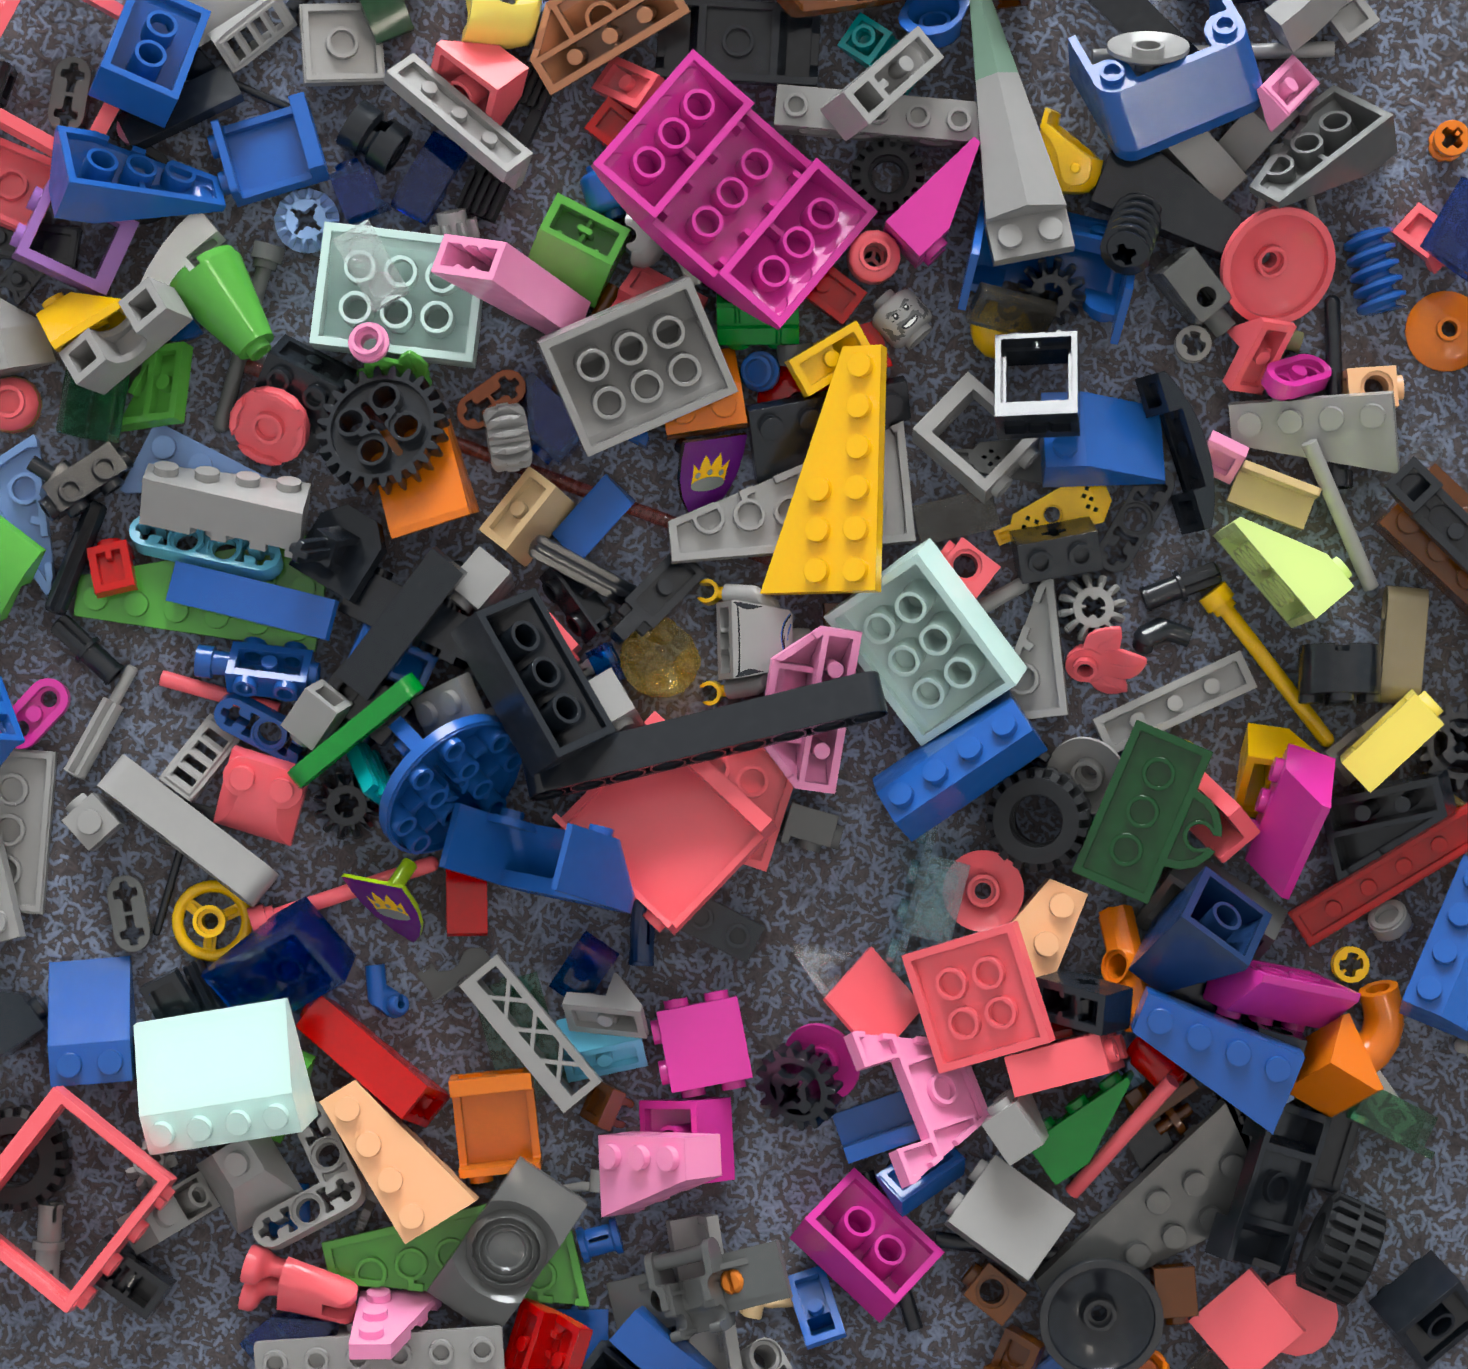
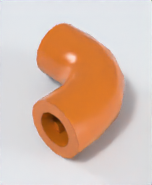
M1394 980L1375 981L1366 984L1358 991L1361 994L1360 1003L1364 1018L1359 1035L1376 1073L1385 1067L1399 1047L1404 1029V1015L1399 1013L1402 997L1398 982Z

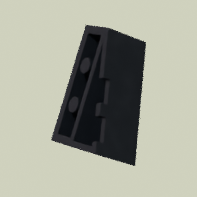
M1447 769L1381 783L1371 793L1365 787L1332 794L1331 808L1325 819L1324 828L1338 881L1446 818L1457 809Z

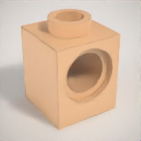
M1396 365L1347 368L1342 372L1343 394L1364 393L1366 380L1374 379L1382 385L1383 391L1394 390L1395 408L1399 406V400L1404 399V380L1402 375L1397 376Z

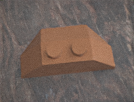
M549 0L545 3L530 61L549 94L553 95L663 30L691 11L684 0Z

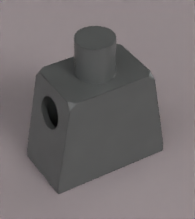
M1195 247L1176 249L1147 274V277L1188 324H1202L1204 322L1216 338L1223 335L1235 324V321L1223 307L1232 298L1230 293ZM1199 290L1202 293V301L1200 304L1197 301V294Z

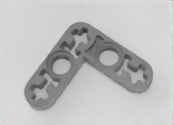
M317 1101L315 1103L318 1115H322V1117L317 1119V1125L323 1134L327 1135L331 1131V1135L318 1138L315 1131L309 1126L303 1132L297 1133L319 1183L272 1207L256 1218L253 1223V1236L258 1244L269 1250L277 1251L299 1241L357 1210L366 1199V1187L352 1156L322 1105ZM328 1145L337 1146L340 1153L337 1163L330 1167H323L319 1161L321 1150ZM343 1183L351 1187L355 1186V1189L350 1192L352 1199L349 1201L339 1197L330 1202L334 1206L332 1211H330L329 1204L321 1196L324 1192L330 1198L339 1195L342 1192L340 1185ZM309 1200L317 1201L320 1207L318 1217L312 1222H303L299 1215L302 1204ZM289 1211L290 1218L298 1229L294 1231L293 1227L287 1224L277 1231L278 1238L276 1240L269 1236H264L269 1231L268 1223L271 1221L277 1225L290 1221L285 1216V1213Z

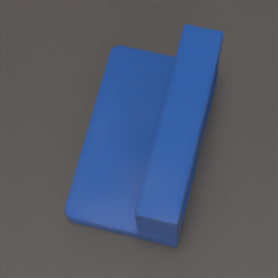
M902 1090L836 1112L833 1115L848 1164L920 1140Z

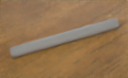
M1317 439L1306 441L1301 446L1318 486L1322 489L1321 493L1363 591H1371L1377 588L1379 584Z

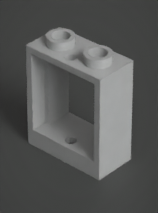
M967 372L914 426L912 442L985 504L992 496L996 498L1001 497L1013 482V479L1010 477L1020 467L1026 470L1037 459L1041 452L1038 449L1040 438L1021 439L986 478L938 438L973 400L977 401L994 416L995 394L972 374Z

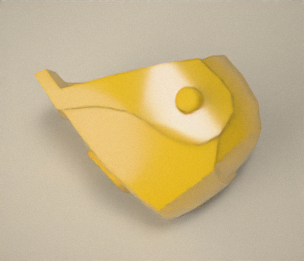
M1046 107L1040 123V133L1063 195L1089 193L1098 182L1103 160L1059 125L1061 118L1059 112Z

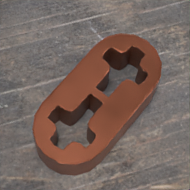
M502 370L466 394L457 406V417L460 423L471 431L485 429L483 420L477 422L474 418L468 421L465 419L464 416L469 413L466 406L471 402L479 406L489 399L491 405L487 408L506 402L508 404H520L527 394V385L523 377L514 370ZM506 378L510 383L515 380L519 382V385L515 388L517 393L515 398L511 399L508 395H504L497 401L493 399L492 396L502 389L499 383L501 380Z

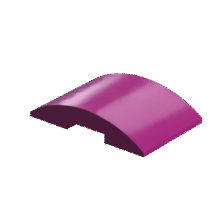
M692 49L593 162L591 167L626 213L675 261L733 305L779 330L878 211L818 158L811 162L751 109L755 103Z

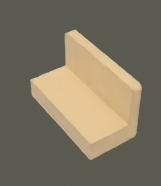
M1245 460L1233 480L1226 502L1302 531L1314 500L1320 496L1322 489Z
M528 467L478 530L526 567L533 559L528 553L533 539L538 535L550 538L554 530L575 507V503L557 486L532 467Z

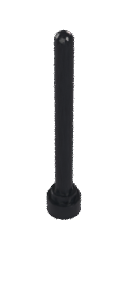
M1329 295L1324 301L1325 360L1332 369V375L1326 386V395L1343 394L1341 303L1336 295ZM1328 462L1327 465L1338 490L1353 488V471L1349 470V465Z

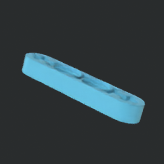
M140 516L133 520L129 528L134 548L138 553L173 562L179 561L258 581L272 580L283 570L284 563L279 547L268 545L266 552L249 549L250 542L247 540L234 538L226 543L210 540V537L205 535V531L199 529L195 533L187 535L139 524ZM150 530H155L156 535H149L147 540H143L141 534L148 535ZM193 536L198 539L196 546L190 550H180L176 547L177 542L183 537ZM227 544L236 547V552L230 558L220 559L215 556V551L222 545ZM245 550H248L249 556L245 555ZM265 555H270L271 560H265L263 565L257 564V560H263Z

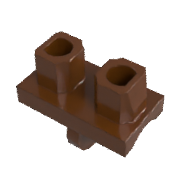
M1185 1077L1176 1091L1144 1126L1164 1113L1166 1117L1154 1125L1158 1133L1162 1135L1174 1127L1178 1134L1182 1136L1187 1130L1182 1121L1193 1114L1194 1111L1188 1103H1185L1175 1111L1172 1107L1199 1089L1194 1080L1190 1077ZM1140 1084L1127 1092L1123 1097V1101L1130 1114L1148 1096Z

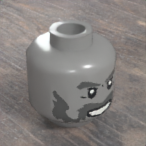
M889 289L873 305L877 312L873 316L872 325L896 349L905 346L908 350L914 348L932 330V327L929 325L932 319L931 311L909 289L900 290L896 294L892 289Z

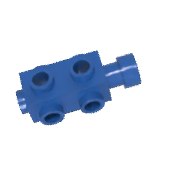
M247 637L244 639V642L233 641L230 652L218 651L216 646L199 644L194 659L195 677L212 679L214 675L225 676L227 693H234L244 697L276 698L285 702L297 701L306 687L320 680L321 663L315 662L314 650H308L305 645L295 641L287 642L282 647L267 645L263 639L258 637Z

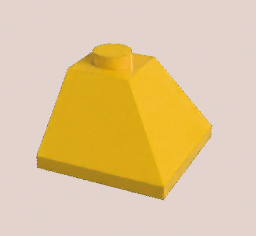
M62 292L51 296L42 303L44 309L36 313L49 342L58 353L87 328L95 331H106L116 327L126 318L118 303L121 300L120 298L69 292L65 296Z
M1248 723L1240 752L1234 800L1249 817L1256 818L1258 812L1255 811V804L1262 787L1269 789L1272 781L1268 780L1273 760L1275 757H1283L1288 743L1317 752L1288 728Z

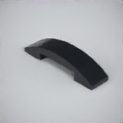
M1165 371L1135 379L1146 418L1160 415L1182 488V492L1170 496L1181 534L1212 528L1215 507L1213 467L1202 427L1191 404L1179 386Z
M1413 456L1384 484V487L1425 534L1468 574V513L1442 489L1443 484Z

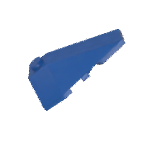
M57 125L54 133L48 188L54 218L95 224L224 211L226 203L217 176L174 160L167 162V164L161 163L145 156L146 150L133 145L132 150L129 151L108 143L110 136L97 131Z

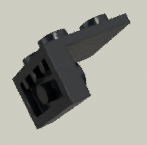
M285 334L268 352L255 387L268 385L281 388L298 399L305 408L310 422L309 441L304 449L315 453L320 447L316 435L324 432L318 425L317 420L329 418V415L322 407L323 404L335 405L337 401L331 392L335 390L344 393L347 390L344 380L348 379L353 382L357 370Z

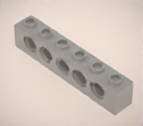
M777 84L774 129L779 134L843 139L820 111L841 89ZM902 95L873 122L849 140L868 142L876 140L877 142H882L883 138H890V141L897 142V139L904 141L903 145L961 150L974 136L979 140L977 101Z

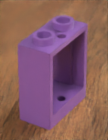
M49 180L43 189L36 186L26 206L27 209L33 211L27 225L19 222L10 240L9 245L16 248L11 258L86 294L106 296L139 222L136 220L106 222L116 227L94 277L91 278L29 248L51 201L48 190Z

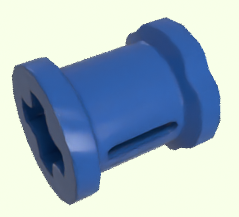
M615 1217L609 1218L607 1224L585 1230L582 1226L575 1228L584 1263L591 1262L592 1257L616 1251L618 1254L624 1253L623 1242Z

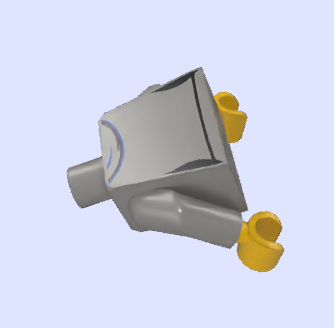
M703 579L699 584L701 586H713L714 594L710 598L697 597V599L707 606L716 604L718 680L726 681L723 685L715 680L702 683L699 688L711 685L717 691V696L714 700H707L702 703L714 705L719 703L723 697L732 700L759 695L766 690L770 659L809 634L811 630L809 628H793V614L791 610L780 608L778 600L771 595L761 594V588L758 586L725 583L723 587H719L713 580Z

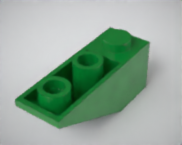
M1131 1069L1123 1075L1118 1070L1108 1075L1098 1083L1101 1090L1091 1097L1087 1098L1083 1093L1070 1101L1064 1107L1067 1113L1054 1121L1051 1116L1043 1120L1049 1136L1044 1145L1032 1153L1055 1186L1089 1164L1134 1077Z

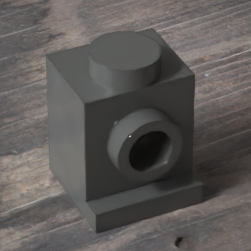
M791 803L780 842L789 844L790 837L798 839L796 847L817 853H820L821 846L838 850L844 826L837 824L839 819L837 815Z

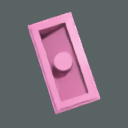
M1293 54L1257 89L1266 124L1271 132L1289 117L1320 84Z

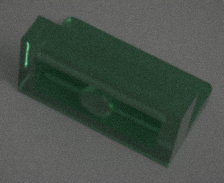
M66 367L56 432L90 441H110V443L119 444L130 374L109 392L102 395L76 385Z
M1381 1090L1351 1107L1346 1116L1432 1160L1435 1152L1424 1146L1438 1117L1385 1090Z

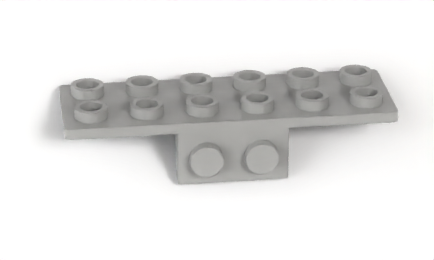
M353 1322L340 1326L337 1336L260 1340L254 1344L255 1369H505L503 1329L500 1325L422 1330V1327L415 1326L411 1330V1339L392 1359L349 1360V1340Z

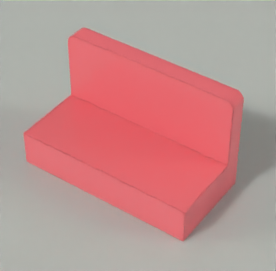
M1204 773L1198 791L1210 798L1219 811L1223 828L1222 837L1214 836L1210 829L1203 824L1194 825L1189 831L1205 847L1214 850L1215 853L1213 855L1221 863H1225L1260 833V830L1243 808L1208 774Z

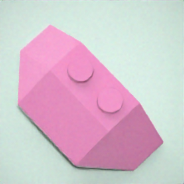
M819 626L770 659L765 696L855 674L862 632ZM846 727L767 746L764 749L795 789L835 794Z

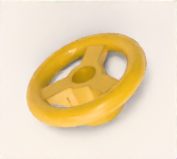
M216 880L196 883L182 893L174 906L172 913L174 936L180 947L196 959L207 962L228 959L237 954L250 938L252 926L247 908L251 906ZM215 892L226 895L235 904L221 909L215 905L202 906L194 899L202 894ZM186 910L193 915L192 924L194 930L204 937L203 948L192 942L184 927ZM209 913L215 914L218 918V924L214 929L208 928L205 924V917ZM241 916V926L236 938L227 946L216 949L217 936L224 931L227 921Z

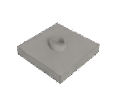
M360 3L299 4L303 87L385 85L383 82L385 77L383 43L376 45L362 13Z

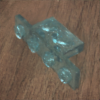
M939 824L916 839V843L923 846L919 860L911 859L906 877V883L912 884L909 900L901 898L895 922L901 923L902 927L898 940L890 939L885 962L892 963L891 972L896 974L901 972L903 964L901 956L906 953L910 935L940 943L952 939L971 865L931 855Z

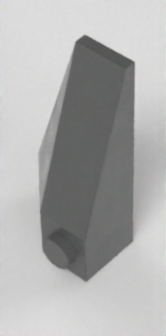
M1335 85L1331 86L1304 107L1299 114L1300 122L1294 131L1288 130L1283 137L1284 145L1280 151L1269 157L1250 184V193L1278 208H1283L1369 175L1398 153L1394 115Z

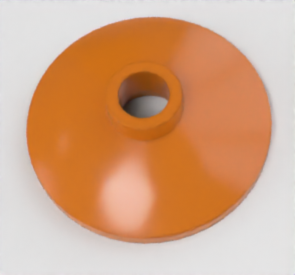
M1439 291L1425 296L1411 309L1405 325V337L1412 355L1422 365L1441 372L1456 371L1468 365V297L1457 292ZM1445 322H1449L1455 327V334L1451 337L1444 335L1441 328Z

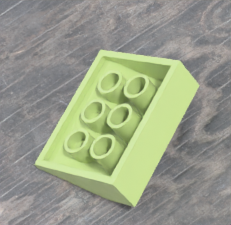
M1237 518L1213 535L1291 628L1317 619L1354 587L1349 580L1352 576L1351 571L1338 557L1331 559L1328 554L1245 518Z

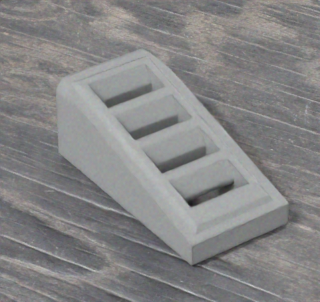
M258 0L207 34L234 74L248 65L298 24L282 0ZM271 7H273L282 21L276 26L266 13ZM258 17L261 18L268 29L262 35L253 22ZM245 27L248 28L254 37V40L247 43L240 32ZM233 37L241 47L235 52L227 42Z
M210 713L159 776V779L185 799L195 803L229 758L232 748L238 745L241 739L223 731L216 724L214 715ZM210 728L228 741L224 748L205 735ZM199 742H202L218 754L214 760H211L196 748ZM190 755L207 767L203 774L186 762ZM180 768L197 780L193 786H190L176 775Z

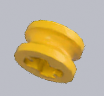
M1345 946L1335 951L1331 958L1330 966L1334 976L1340 981L1355 983L1365 978L1369 972L1370 963L1368 956L1363 950L1353 946ZM1348 953L1356 954L1353 959H1360L1361 963L1360 969H1353L1352 976L1344 975L1347 970H1340L1339 966L1340 960H1346Z

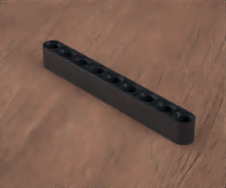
M867 671L616 732L565 762L533 777L523 760L522 764L530 800L544 801L873 721L884 717L888 711L879 673Z

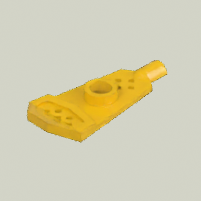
M1086 486L1059 487L1013 513L1009 525L993 531L998 545L1001 546L1011 542L1009 531L1022 529L1023 525L1029 528L1083 517H1090L1094 525L1103 523L1112 502L1107 487L1088 486V491L1085 490ZM1049 507H1056L1059 510L1060 515L1055 522H1048L1044 517V513Z

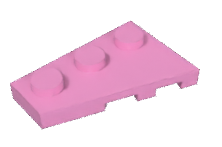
M372 1287L367 1291H360L349 1340V1360L392 1359L411 1339V1330L415 1326L422 1327L428 1321V1312L430 1310L437 1311L442 1306V1302L427 1291L390 1290L387 1287Z

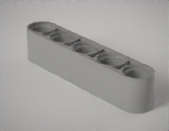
M122 754L98 783L97 787L105 795L252 908L255 907L279 877V874L126 755Z

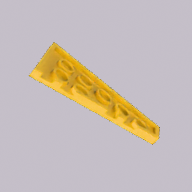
M881 344L842 347L760 592L761 594L802 595L881 592L887 347Z

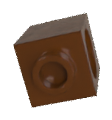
M985 1259L981 1266L976 1262L973 1263L961 1279V1282L965 1285L961 1290L963 1296L1001 1326L1004 1325L1027 1295L1024 1288L987 1259ZM989 1279H995L1002 1285L1001 1294L994 1300H986L980 1296L982 1283Z
M1191 1262L1155 1264L1149 1267L1150 1282L1153 1284L1161 1300L1165 1325L1189 1323L1188 1317L1199 1316L1195 1266Z

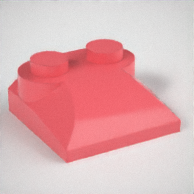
M235 745L231 750L228 764L223 771V783L213 823L291 846L309 784L299 789L287 774L296 763Z

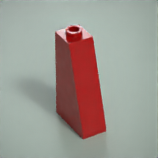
M320 994L317 999H312L302 1009L300 1013L301 1019L295 1027L401 1119L426 1128L450 1099L449 1093L333 999Z

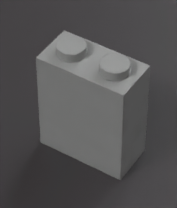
M996 1154L989 1162L981 1158L968 1176V1179L973 1184L966 1194L963 1195L958 1191L944 1209V1212L949 1215L944 1225L1019 1281L1025 1283L1029 1281L1076 1213L1015 1168L1009 1166L1007 1162Z

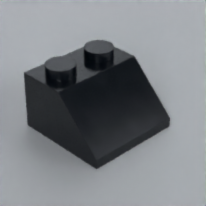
M1432 1250L1422 1258L1412 1262L1403 1274L1391 1284L1382 1287L1377 1295L1368 1302L1380 1320L1421 1369L1430 1367L1468 1335V1292L1461 1281Z

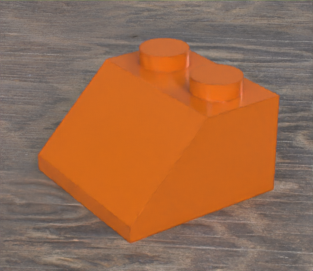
M730 348L721 349L739 392L665 423L667 441L747 428L748 422L735 350Z

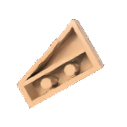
M1046 878L1011 921H1018L1035 977L1058 971L1088 896L1087 893L1050 878Z

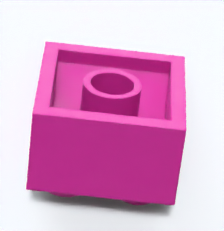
M731 1097L639 1100L640 1131L720 1134L722 1176L704 1184L735 1180Z

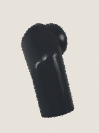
M1158 617L1137 628L1134 633L1132 646L1137 653L1143 655L1150 654L1153 651V646L1165 640L1187 647L1193 633V628Z

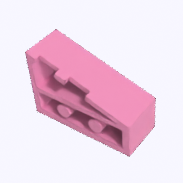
M629 1131L598 1135L601 1218L640 1212L645 1210V1207L670 1199V1196L681 1191H688L722 1176L720 1134Z

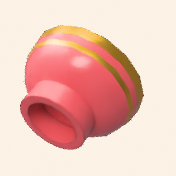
M16 376L1 378L0 431L10 434L25 432L35 425L41 415V394L35 385L25 378Z

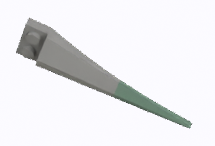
M969 0L980 141L984 223L993 267L1074 252L1075 244L1066 209L1067 204L992 0Z

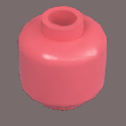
M867 230L859 234L850 244L846 255L847 267L852 276L859 282L868 285H878L889 280L897 271L901 260L900 248L896 240L888 233L880 230ZM871 253V257L865 259V255ZM876 254L879 257V262L875 259ZM872 262L875 267L870 266L868 263Z

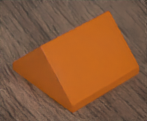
M1350 1013L1340 1016L1305 1037L1308 1041L1304 1051L1305 1060L1290 1095L1332 1118L1384 1089Z

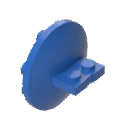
M474 714L461 717L441 726L424 739L401 716L388 726L398 739L393 746L401 754L403 760L396 767L383 791L379 806V823L384 835L398 849L414 855L442 850L455 802L495 814H500L501 807H506L507 802L505 799L516 781L522 759L497 716Z

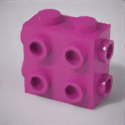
M728 989L704 993L705 1001L689 1004L687 997L663 1001L664 1009L656 1011L657 1020L650 1021L654 1044H662L665 1060L658 1061L662 1086L670 1084L671 1092H681L682 1099L705 1095V1087L721 1084L722 1091L746 1087L745 1079L753 1078L738 996H729Z

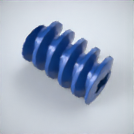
M1390 226L1368 229L1349 235L1348 237L1353 238L1343 245L1345 252L1356 253L1346 261L1347 266L1360 269L1350 276L1351 283L1363 285L1353 292L1355 299L1366 301L1357 307L1356 312L1358 315L1372 316L1407 307L1396 304V300L1406 295V290L1393 289V284L1403 279V275L1390 273L1389 271L1390 268L1400 263L1399 258L1386 257V253L1395 248L1396 243L1383 241L1382 238L1393 231V228Z

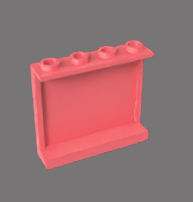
M654 711L644 724L648 725L665 720ZM709 761L587 790L562 817L557 813L552 817L560 826L559 829L566 830L567 823L589 829L590 824L613 829V837L621 841L635 900L647 909L642 916L659 933L666 927L674 936L777 829L772 819Z

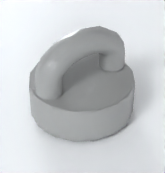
M1394 899L1387 900L1372 909L1368 914L1367 920L1373 934L1381 942H1391L1400 938L1409 930L1412 924L1410 914L1405 905Z

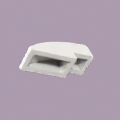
M204 213L188 215L161 245L149 264L141 282L150 277L170 285L172 279L184 266L190 272L199 264L197 256L220 246L226 239Z

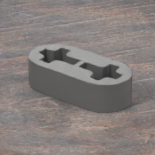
M67 57L61 60L55 69L48 107V120L54 129H56L57 125L64 126L63 121L57 115L58 112L66 111L68 99L72 100L71 110L78 117L76 120H70L66 127L83 129L87 122L91 100L88 92L94 80V74L91 67L81 58ZM74 66H78L79 72L85 77L83 80L76 81L74 93H70L71 85L64 75L65 72L71 73Z
M121 875L114 878L107 888V900L113 935L116 944L121 949L128 952H137L145 949L153 938L147 893L144 883L139 878L133 875ZM127 881L130 888H136L137 895L131 897L130 900L132 911L128 912L125 900L117 899L116 891L122 889V882ZM130 915H133L136 928H143L144 936L138 937L137 945H133L131 939H124L123 931H127L130 926L128 920Z

